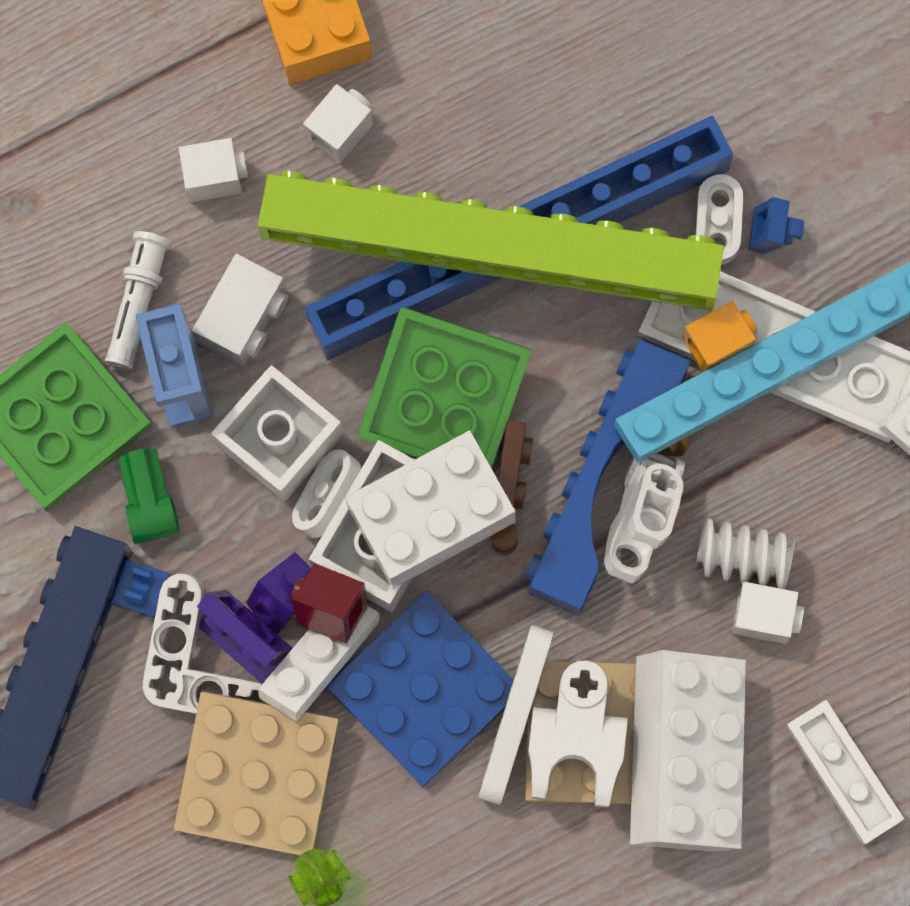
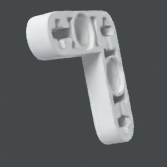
M190 574L170 576L161 587L143 677V692L145 697L154 705L196 714L199 703L197 691L199 686L205 681L216 682L221 687L223 695L232 696L231 684L238 685L239 689L235 695L242 697L252 696L254 690H258L263 683L191 669L202 613L197 608V605L204 598V588L202 583ZM182 581L188 582L187 590L194 592L193 601L184 602L181 614H191L190 624L180 619L165 620L166 610L176 613L178 599L171 597L172 588H180ZM171 626L180 628L186 636V644L178 653L166 651L161 643L163 632ZM157 656L167 661L182 660L181 669L175 666L171 667L169 680L177 684L176 691L168 692L165 699L160 697V689L153 687L154 679H161L164 676L166 666L156 665Z

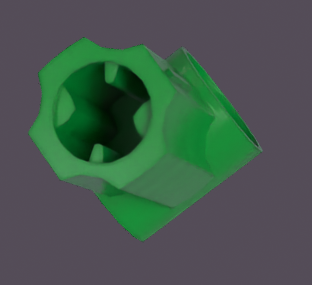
M142 448L118 457L123 485L128 499V505H125L126 516L134 544L180 534L175 506L171 495L167 494L157 449Z

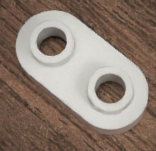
M717 174L707 178L700 186L697 197L695 235L707 236L712 239L720 238L724 241L725 247L721 265H724L736 257L740 248L743 190L738 181L731 176ZM720 195L725 197L728 203L723 207H717L712 203L711 199L714 196Z
M341 449L329 452L320 460L294 506L292 522L297 529L311 538H318L324 534L361 470L359 461Z

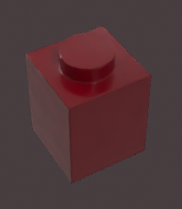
M314 563L306 578L301 577L296 582L291 594V603L294 604L296 623L345 644H347L368 608L364 582Z

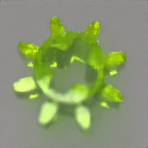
M311 849L298 857L295 861L296 873L288 876V880L302 905L306 906L311 901L316 906H330L336 903L344 894L343 882L351 879L337 851L332 850L327 854L321 849Z

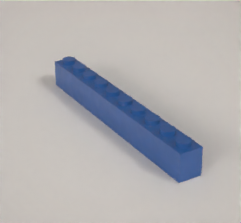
M712 115L518 207L526 208L532 211L533 215L551 218L552 214L571 215L576 217L579 223L596 225L598 221L620 223L701 185L710 176L728 172L733 152ZM399 262L304 307L308 323L328 361L392 331L400 306L428 314L498 281L502 277Z

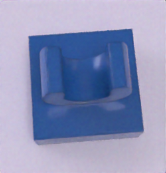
M772 197L754 207L748 250L765 254L783 244L791 245L793 238L802 239L804 221L788 217L790 201Z
M126 559L111 603L114 606L155 618L161 587L171 574Z

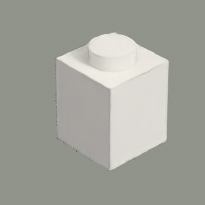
M336 84L304 121L303 128L306 139L337 163L341 164L373 126L372 112L369 109L371 104L356 90L350 89L347 92Z
M232 138L178 147L185 190L190 203L243 194L240 179L248 178L244 151H235Z
M743 581L739 590L732 634L786 645L791 638V633L799 634L801 630L804 607L796 605L799 592Z

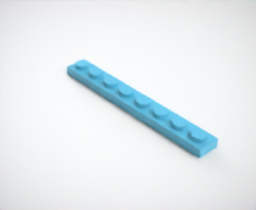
M910 262L616 418L614 426L636 462L639 463L909 318Z

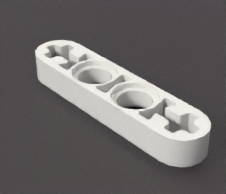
M535 625L530 626L478 795L479 799L498 805L502 802L554 631Z

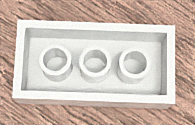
M668 650L636 656L630 845L709 852L741 849L745 659Z

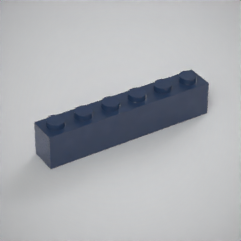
M75 526L71 537L65 535L60 543L56 561L61 562L55 579L49 578L43 587L40 597V604L44 605L38 623L32 621L26 631L23 641V647L27 648L21 666L16 664L10 673L6 690L11 693L5 709L0 708V799L33 811L36 809L113 606L111 602L126 559L130 560L133 553L125 542Z

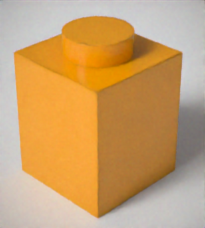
M732 300L686 325L682 339L703 373L753 346L756 341L754 335L757 334V328L750 314L745 309L739 311Z

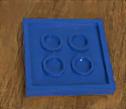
M425 591L326 687L424 788L505 709L514 679Z

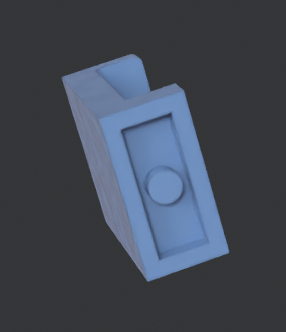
M181 303L136 314V321L158 407L164 406L168 424L171 427H177L214 417L195 338Z

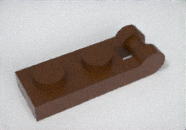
M508 420L498 481L513 508L523 509L527 482L518 481L521 464L530 465L533 438L525 437L526 423ZM514 524L490 536L491 547L498 555L508 556L517 548L518 530Z

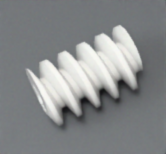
M706 518L701 530L695 567L699 562L703 563L705 577L710 578L715 568L720 566L723 581H728L735 569L739 570L741 584L743 581L748 582L753 573L758 575L759 585L764 586L767 585L771 577H776L777 588L785 589L791 569L795 540L788 547L786 534L779 532L771 544L769 543L768 531L763 528L759 530L755 539L751 540L748 525H743L737 535L733 536L731 523L725 521L718 533H715L712 518Z

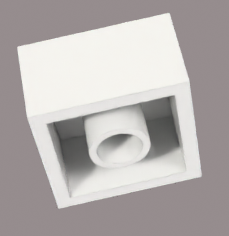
M271 365L212 431L211 435L217 447L283 502H286L316 468L320 460L343 437L344 432L342 424L337 418Z

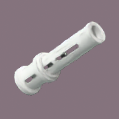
M134 231L132 240L136 243L129 267L124 268L122 274L124 277L123 281L126 282L125 292L113 330L112 340L104 361L108 365L126 370L133 369L135 353L140 341V333L135 315L147 312L153 290H157L158 286H161L163 278L159 273L165 251L171 250L172 246L171 240L145 231Z

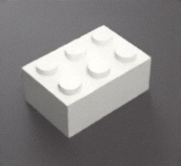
M470 430L345 497L348 510L392 589L515 523L516 511Z
M378 440L346 496L415 459ZM344 498L309 558L310 564L313 567L314 563L364 582L367 600L393 613L412 579L393 589L391 588L348 510Z

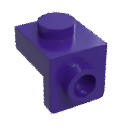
M294 552L258 580L246 601L247 606L276 634L285 629L291 617L295 615L294 604L291 603V594L296 582L301 577L306 578L311 567Z

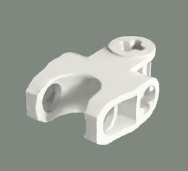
M658 453L639 463L636 462L634 457L632 458L625 477V490L620 511L610 526L606 543L604 564L609 575L632 584L635 583L647 570L653 549L662 546L671 534L683 492L682 475L685 467L684 460L674 458L673 460ZM622 548L633 551L638 557L637 567L631 568L623 565L618 560L616 551Z
M577 661L567 667L560 681L557 709L533 707L528 749L532 773V799L545 800L552 769L557 763L565 759L575 758L589 765L595 775V806L609 808L617 773L624 759L628 718L604 715L608 687L607 677L603 669L596 663ZM580 675L589 676V684L597 687V690H590L588 692L587 698L578 697V690L570 687V683H577L579 681Z

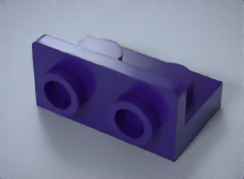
M227 590L208 592L197 605V608L204 613V616L200 619L199 629L260 683L265 682L293 649Z

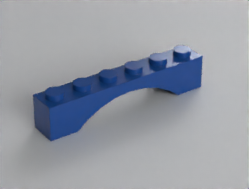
M639 340L634 352L626 349L616 372L617 375L623 377L616 392L607 391L598 415L605 417L599 432L596 433L590 430L581 449L580 456L587 458L580 474L574 471L571 472L562 492V497L568 499L562 515L554 512L544 532L543 538L550 540L543 556L535 553L526 572L525 579L531 581L529 595L580 616L599 572V564L592 537L591 515L593 500L602 475L613 456L625 444L614 426L615 419L682 384L688 372L690 360L643 340Z

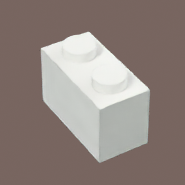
M235 254L192 329L196 342L244 367L249 356L255 358L261 351L267 334L263 331L271 317L278 319L288 302L289 296L285 294L287 289L284 278Z

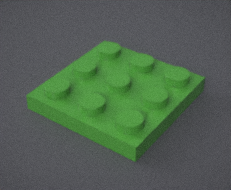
M400 306L357 438L372 443H377L380 440L400 452L419 458L470 430L492 469L532 350Z
M67 322L0 374V457L46 512L153 427L149 419Z

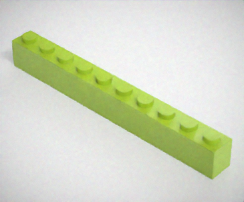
M282 171L280 175L267 174L258 221V229L262 240L713 311L716 300L724 245L715 244L714 239L702 235H691L687 239L669 237L668 232L657 228H644L642 232L624 230L623 225L612 221H598L596 225L579 223L576 217L567 214H552L551 218L535 216L532 211L516 206L507 207L505 211L487 208V204L472 199L461 200L460 204L442 201L440 196L432 193L418 192L414 197L397 194L395 189L382 185H373L370 187V190L352 187L350 182L338 178H327L325 183L307 180L305 175L293 171Z

